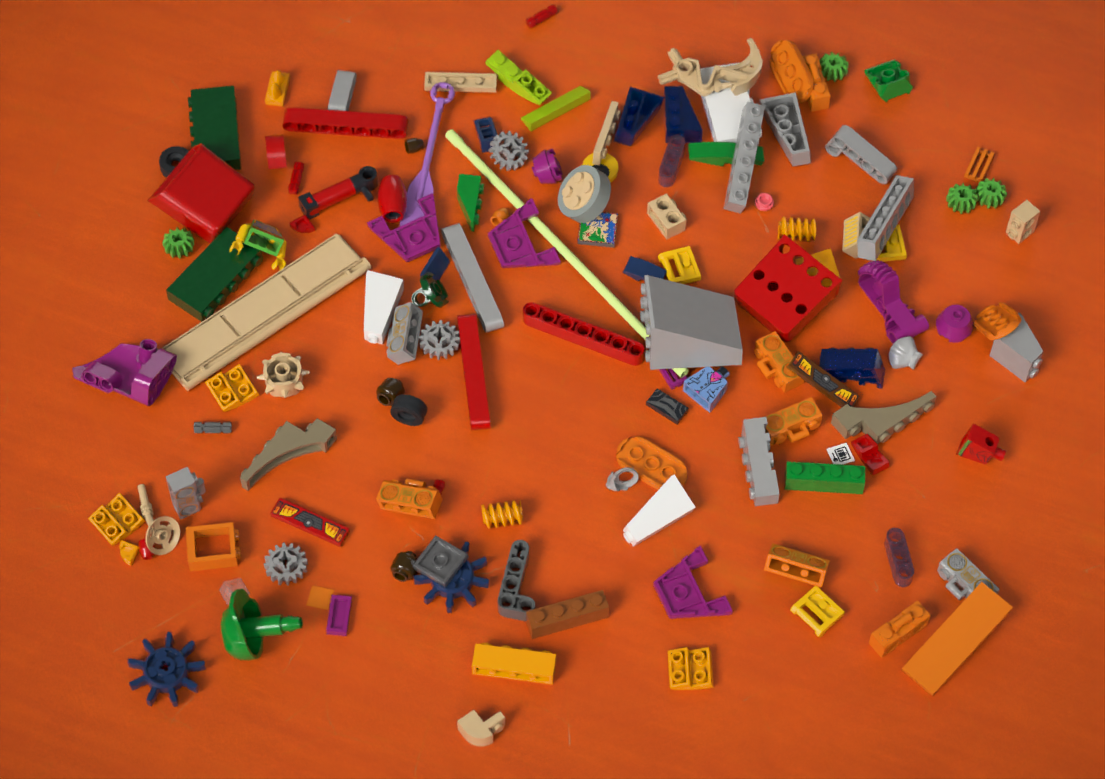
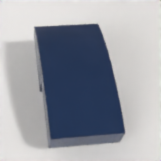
M630 256L623 273L640 281L641 279L644 280V275L663 279L666 270L648 261Z

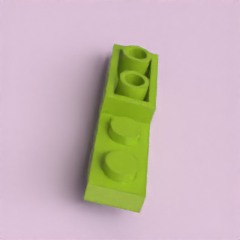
M499 50L486 60L485 64L498 74L497 79L521 97L541 105L552 94L548 88L526 69L522 71Z

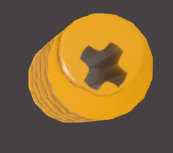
M783 216L778 224L777 240L780 239L781 235L785 234L788 237L791 235L793 241L796 236L799 237V241H802L803 237L806 236L807 242L810 241L811 237H813L815 242V219H812L809 224L807 218L804 219L803 223H801L800 218H797L794 223L793 217H790L787 222L786 217Z
M515 500L512 501L511 507L506 501L503 508L498 502L495 509L490 503L488 510H486L484 505H481L483 524H486L488 529L491 528L492 523L498 528L499 522H502L503 526L506 527L507 521L514 526L515 520L518 521L519 525H522L521 501L519 506Z

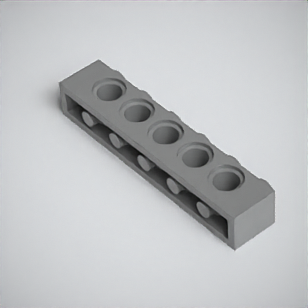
M747 102L742 109L723 207L725 210L742 213L746 207L765 109L763 105Z
M896 175L857 239L858 258L872 261L877 260L914 197V178Z

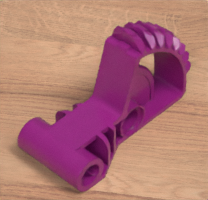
M877 260L866 263L858 270V284L884 317L886 335L893 344L900 338L915 337L929 329L927 319L922 314L915 317V310L912 308L907 309L908 305L901 301L899 277L896 271L892 270V267H889L883 261Z

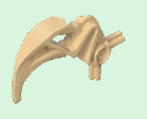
M752 38L747 39L750 47L749 56L736 65L726 67L715 65L709 82L703 84L699 60L692 58L683 59L678 50L672 48L667 54L674 64L673 70L658 75L660 85L677 80L703 97L710 95L713 91L720 92L721 89L731 88L732 93L737 96L747 92L755 85L762 70L763 60ZM722 79L729 82L721 83L719 80Z

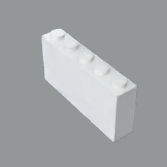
M733 63V64H727V65H720V66H721V67H726V66L736 65V64H739V63ZM714 67L700 69L703 84L709 82ZM722 79L719 80L721 83L729 82ZM731 88L721 89L720 92L713 91L708 96H701L714 142L736 143L742 109L747 102L753 103V99L749 98L750 90L735 96L730 90ZM760 130L759 138L762 137V130Z

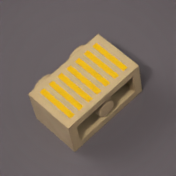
M861 212L844 220L842 251L855 259L858 258L857 239L870 220V217Z

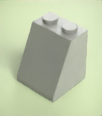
M1018 313L1021 317L1019 326L1008 335L994 340L989 356L1026 383L1030 377L1033 379L1038 374V367L1043 361L1041 359L1043 350L1022 314Z

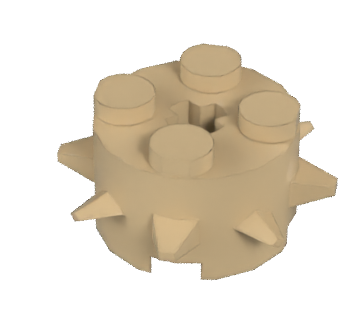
M280 352L272 355L270 360L264 359L262 361L264 364L263 374L257 376V379L265 380L266 394L270 393L274 397L286 398L296 395L300 390L304 389L302 385L303 376L310 372L302 369L300 356L292 357L289 353Z

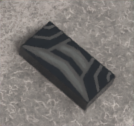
M656 389L646 401L648 407L677 425L689 409L659 389Z

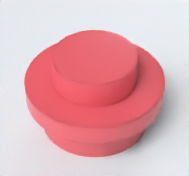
M762 193L757 196L755 205L759 210L768 211L773 207L774 201L769 194Z

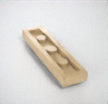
M425 72L424 87L425 91H431L435 84L446 82L452 85L457 92L496 93L497 74ZM440 87L437 88V91H450V89Z
M612 101L593 152V164L600 166L601 160L606 158V146H610L611 133L614 134L616 129L615 121H619L621 110H618L619 102Z

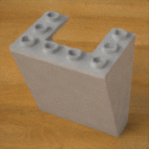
M644 275V283H641V295L644 296L640 298L641 309H644V311H640V321L644 322L646 334L649 335L645 339L646 348H649L648 351H645V360L649 362L650 370L742 365L743 349L734 297Z

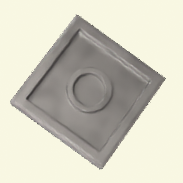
M435 536L413 564V568L446 588L469 556L464 551Z

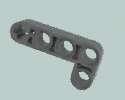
M517 540L511 546L498 596L499 614L503 617L526 621V611L522 610V608L529 607L530 610L535 609V602L531 597L520 595L529 560V545L524 540ZM513 568H519L520 570H519V571H512L511 569H513ZM513 585L515 588L509 589L507 586ZM504 603H509V604H511V605L508 606V607H505V606H503L502 604H504Z

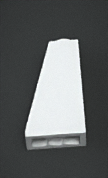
M367 270L364 339L368 342L383 345L392 317L394 316L395 307L398 306L404 290L403 279Z
M672 475L623 529L625 540L631 543L633 547L695 509L693 502L675 475Z

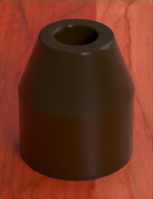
M411 138L405 140V149L408 154L418 152L424 148L422 139Z

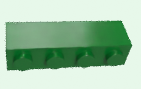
M787 461L785 490L863 494L865 466Z

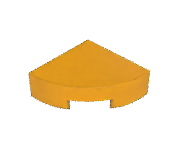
M121 540L119 546L121 557L125 563L132 566L139 553V546Z

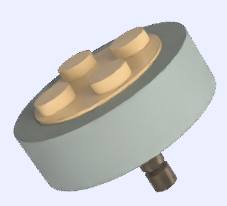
M582 165L572 170L566 176L559 189L558 206L561 212L579 223H587L594 220L602 213L609 201L611 193L609 178L603 172L589 165Z

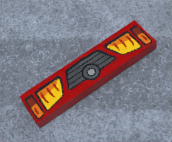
M279 498L270 513L273 518L341 547L350 532L348 527L282 498Z

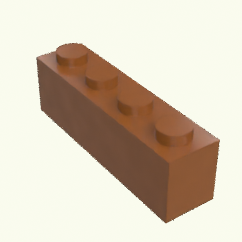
M603 590L526 611V623L532 639L609 618V605Z

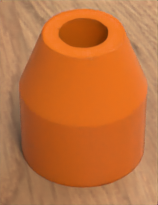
M500 208L495 211L491 217V223L497 226L507 219L508 210Z

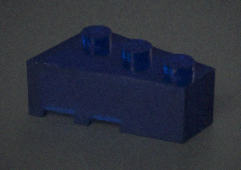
M664 86L665 143L702 142V127L683 86Z
M630 87L614 142L632 146L660 110L664 97Z
M829 348L821 350L819 366L840 382L847 383L848 379L859 381V385L865 386V383L877 384V388L883 389L885 367L878 349Z

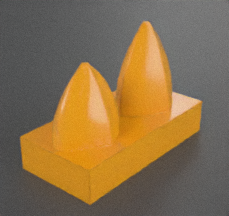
M280 70L271 73L265 104L284 105L290 80L289 73H282Z

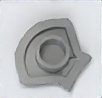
M909 336L898 339L890 348L888 356L893 369L910 367L914 370L923 353L918 352L913 337Z

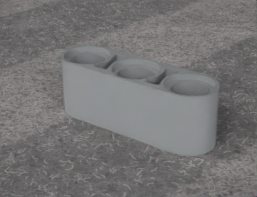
M337 71L328 110H349L356 83V72Z

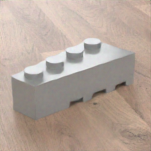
M796 93L760 99V105L765 106L763 116L792 166L811 163L810 149Z
M767 417L744 419L741 437H738L739 448H743L744 452L742 454V463L747 466V471H745L746 481L750 482L751 485L749 496L750 499L754 500L755 506L777 504L780 495L776 470H771L774 467L773 452H768L770 451V435L765 433L766 425L768 424Z

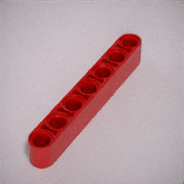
M289 107L285 109L282 127L290 132L403 139L407 135L408 118L397 114Z
M529 302L523 306V322L527 326L633 366L642 364L644 360L645 349L643 344L534 302Z
M476 314L457 315L471 431L491 429Z

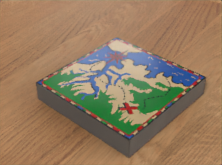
M602 212L594 220L580 223L577 244L614 248L618 213Z

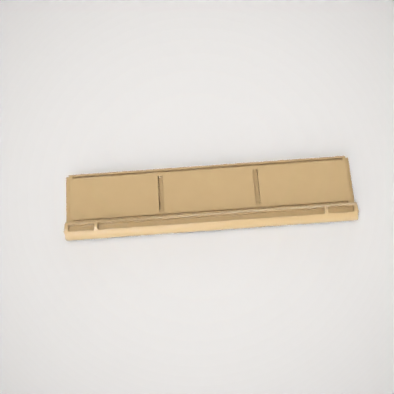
M339 234L333 235L164 346L162 349L177 355V361L172 374L189 391L366 273L367 270L371 269L369 261L365 257L361 258Z

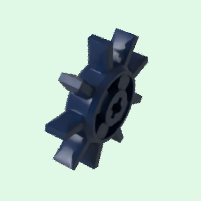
M465 542L461 550L467 554L469 553V543ZM482 557L471 563L467 559L446 588L423 574L415 575L414 583H431L432 589L424 596V603L427 605L440 595L447 598V613H452L454 598L462 596L468 604L474 607L476 606V599L470 592L472 586L489 588V579L474 576V571L487 565V559Z
M167 632L165 647L154 649L151 642L146 638L142 640L145 650L149 653L145 661L133 658L128 659L129 667L141 669L144 674L130 681V688L133 691L148 684L151 688L146 699L149 706H152L156 701L159 692L169 693L172 705L174 707L178 706L176 690L185 686L195 693L199 691L198 684L188 679L189 672L206 670L204 661L187 662L186 657L196 648L195 642L191 640L179 651L173 648L174 639L172 632Z

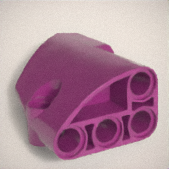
M151 339L142 340L140 346L121 343L104 356L82 366L73 367V377L104 392L110 393L115 391L146 406H151L165 387L176 364L177 355L162 348L158 350L157 343Z

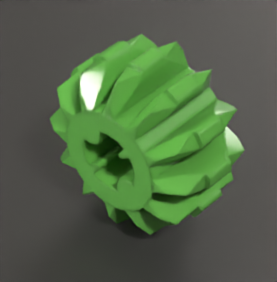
M833 52L830 55L825 53L823 58L819 60L823 77H827V82L830 79L834 82L837 79L842 81L843 77L848 73V61H846L845 56L840 57V53L837 55L833 54Z
M986 178L984 182L980 181L976 188V195H978V201H980L981 206L987 205L988 209L990 206H993L995 209L998 205L1002 206L1007 193L1006 186L1001 185V180L996 182L994 178L991 181Z
M964 183L961 186L955 184L953 188L950 187L946 196L948 208H953V213L955 211H959L960 214L963 211L969 213L971 209L974 210L978 201L976 189H971V185L965 186Z
M176 227V230L169 229V234H164L162 244L165 252L170 254L172 258L176 255L181 258V255L188 257V252H193L195 241L190 231L187 232L185 227L182 230Z

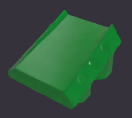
M895 59L864 71L881 99L886 103L894 97L906 93L909 94L913 88L910 83V73L907 70H902L901 64Z

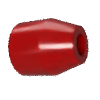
M146 539L139 540V552L144 560L152 559L154 553L148 549Z

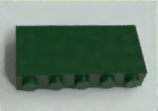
M234 86L191 89V97H188L189 108H192V111L189 112V120L193 122V126H190V135L194 137V141H191V148L202 143L232 168L241 170Z
M226 227L166 289L168 300L199 321H204L212 316L214 310L225 302L231 292H235L238 285L249 277L251 271L262 263V251L242 243L243 248L239 255H237L238 250L235 248L230 252L229 249L232 243L236 241L237 233Z

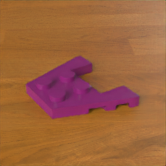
M432 193L417 200L424 216L390 231L382 216L367 222L369 229L406 262L434 251L437 247H441L434 195Z
M533 198L529 199L525 205L518 208L509 218L503 220L488 233L489 240L502 268L551 266L561 263L554 247L536 254L522 221L539 215Z
M701 546L694 549L693 553L685 556L674 568H670L653 583L669 619L731 615L733 612L726 596L705 602L690 571L708 564Z

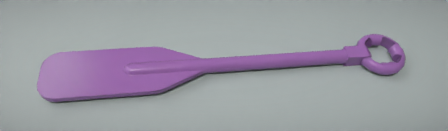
M446 82L435 84L430 91L432 100L436 102L435 113L423 167L408 187L407 208L400 226L424 216L417 200L434 193L429 168L444 104L451 102L455 96L453 86ZM437 88H449L448 98H436Z

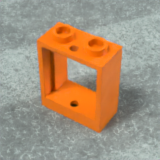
M233 522L186 527L190 572L238 566L237 559L241 558L240 547H236V541H240L239 530L234 528ZM229 534L231 554L197 557L196 538Z

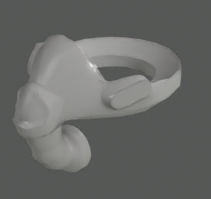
M629 467L622 468L616 472L612 471L607 478L606 487L613 491H627L629 487L638 481V473L635 469ZM621 473H633V477L630 480H619Z

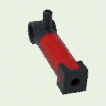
M365 166L360 169L358 174L311 195L308 192L299 196V208L310 220L319 216V211L360 192L364 194L368 202H371L374 196L370 191L376 189L378 185L376 169L371 166Z

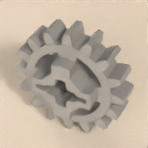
M508 131L506 134L501 132L491 141L490 145L492 147L489 149V152L493 154L490 156V159L495 158L494 165L499 163L500 169L505 166L507 171L511 167L513 170H516L518 166L521 167L528 157L525 155L528 154L529 150L525 149L528 144L522 143L523 137L517 138L518 133L512 135L511 131Z
M440 320L439 324L432 321V326L426 324V330L421 329V336H419L420 349H423L424 354L430 353L431 359L434 355L437 356V360H440L441 356L447 359V354L453 356L454 350L459 349L460 337L455 325L450 327L449 322L443 324L442 320Z
M283 543L281 548L275 545V551L269 550V556H265L266 563H264L266 575L267 577L271 576L272 582L277 579L279 585L283 581L286 582V585H289L291 580L297 583L296 578L302 579V572H307L306 565H308L305 552H301L299 546L294 549L293 543L289 547H286V544ZM285 560H287V568H286V569H285V565H284V564H285Z

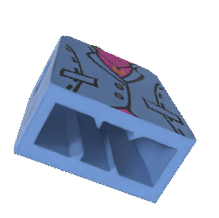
M705 367L684 381L683 391L710 413L727 391L728 382L726 378L729 376V372L725 367H721L717 371L711 367Z

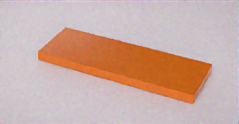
M981 582L903 666L902 671L931 696H934L1012 611L1013 607Z

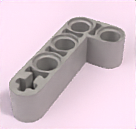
M843 125L825 146L826 151L834 157L839 156L841 152L844 153L881 184H887L897 172V167L892 161L847 125Z

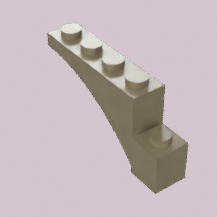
M930 391L908 403L885 408L850 407L847 404L833 413L831 424L845 439L850 436L854 437L862 431L864 434H868L877 444L880 442L884 443L893 433L902 431L906 424L915 422L924 412H930L935 406L936 395Z
M318 418L307 426L305 432L286 421L283 426L278 427L275 436L266 442L263 451L253 458L249 468L244 469L241 473L242 488L249 491L266 473L293 458L319 451L326 453L337 439L336 429Z

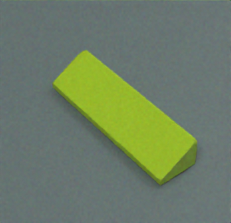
M579 86L521 117V120L530 131H533L590 100L591 92Z

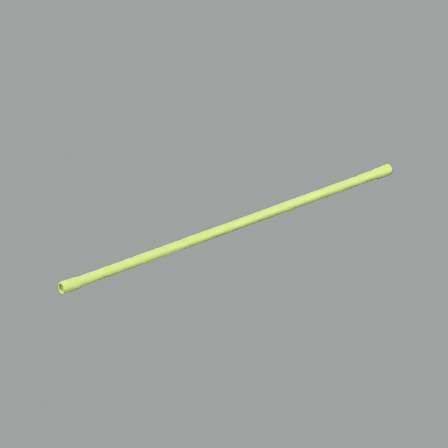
M453 129L446 133L445 137L472 162L516 209L525 205ZM537 216L527 219L644 340L646 337H649L646 334V327ZM687 368L672 369L680 378H683L689 372Z

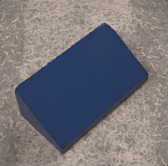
M440 247L435 249L422 270L420 277L430 272L434 274L432 278L435 281L440 280L450 263Z

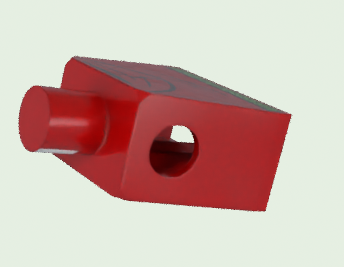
M973 423L961 439L956 455L987 464L992 457L1002 461L1006 450L997 447L1000 439L998 436Z

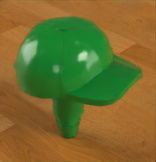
M244 589L233 591L229 606L222 613L220 623L225 649L228 654L238 660L259 659L263 649V637L284 635L286 631L292 632L303 627L301 617H284L282 614L262 616L258 603L255 599L250 598Z

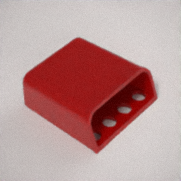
M200 143L189 150L147 201L211 244L248 203L253 195L255 186L205 147L204 144Z
M784 234L777 244L735 288L734 292L736 302L741 308L771 332L776 331L783 342H790L838 295L842 279ZM787 245L790 247L788 253L783 254V247ZM796 256L803 257L804 262L800 265L794 264L793 259ZM809 268H817L818 273L815 276L808 275L807 271ZM824 279H830L832 285L830 287H823L821 282Z

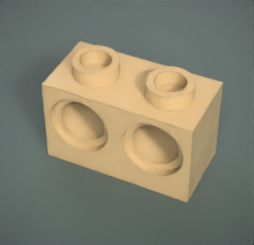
M667 194L648 203L647 214L666 240L685 231L687 218L683 212L678 210L676 202L670 199Z
M1028 200L1011 212L1006 229L1008 236L1018 244L1035 231L1040 210Z

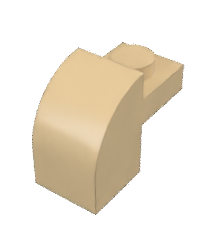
M475 710L457 721L459 732L469 743L475 746L492 744L493 733L501 732L505 726V717L501 711L485 722L481 720Z

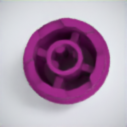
M553 148L549 150L544 149L533 158L534 166L532 170L534 176L538 177L541 184H557V181L563 180L561 176L563 175L559 161L554 157L555 151Z
M961 305L948 306L936 319L938 334L949 339V342H961L973 331L974 324L971 315Z

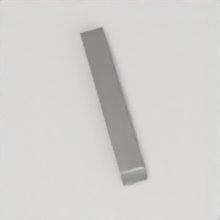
M460 223L442 228L441 233L485 333L503 328L504 322Z

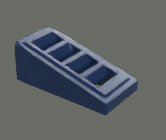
M491 117L474 120L481 150L483 153L489 152V149L492 147L490 143L497 135Z

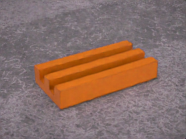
M977 146L964 177L980 183L994 157V152L988 153V150H980L981 147ZM978 155H981L973 174L970 175ZM987 157L988 159L986 161V164L980 174V177L978 178L976 177V175L982 165L984 158Z

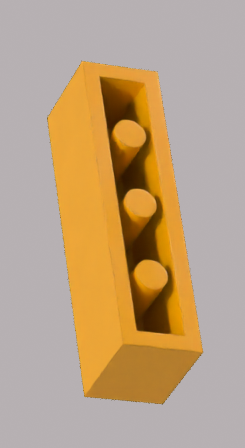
M489 643L475 644L472 674L553 685L556 654H552L550 651L536 652L528 648L513 649L506 645L498 647L492 646Z

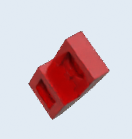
M868 434L851 441L855 452L872 475L890 467L889 461L878 450V444Z

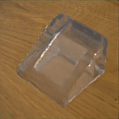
M241 578L224 581L219 590L228 605L230 597L236 589H244L248 595L250 594Z

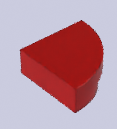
M306 215L289 223L290 227L299 233L315 231L314 225Z

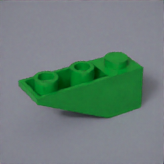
M459 174L457 200L471 232H474L475 225L479 224L480 214H477V210H481L482 199H480V194H484V184L481 183V176Z

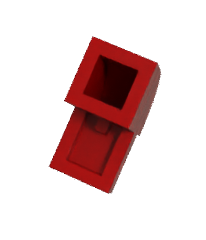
M283 134L265 136L268 169L286 168L287 162Z

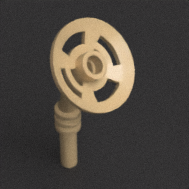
M140 484L137 486L141 501L140 509L142 517L145 518L149 526L146 532V545L154 554H167L175 548L179 541V524L169 516H161L154 520L152 504L149 503L146 487L144 484ZM160 521H168L170 524L167 526L160 525ZM173 530L172 539H171L170 543H168V541L170 540V537H171V531ZM153 544H162L163 548L155 549Z

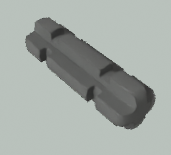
M194 422L193 428L195 433H202V431H205V433H221V431L223 433H231L232 424L231 422H223V424L221 422H205V424Z

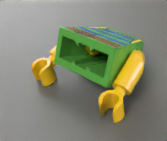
M253 220L252 224L247 223L240 227L235 238L236 241L232 243L229 249L230 252L235 248L238 250L237 255H239L243 248L242 243L276 256L277 259L271 266L273 270L277 265L280 268L279 271L286 266L283 258H285L287 243L277 228L258 220Z

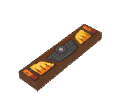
M799 351L794 355L787 367L841 408L847 404L853 407L860 397Z

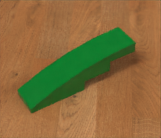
M689 143V160L721 167L725 163L732 164L736 143ZM757 146L754 164L761 166L764 163L763 147Z

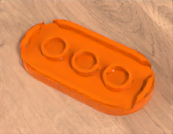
M780 40L771 49L770 54L772 56L769 59L771 70L784 94L796 93L798 103H803L808 100L813 91L814 82L812 74L795 43L789 40Z
M999 302L998 306L990 305L977 314V320L973 321L975 328L989 340L1000 339L1008 335L1021 323V317L1018 312L1003 302Z
M635 436L634 438L624 439L618 445L616 459L621 468L629 467L635 469L638 473V479L656 490H659L672 475L676 476L682 487L686 484L687 470L683 461L649 440Z

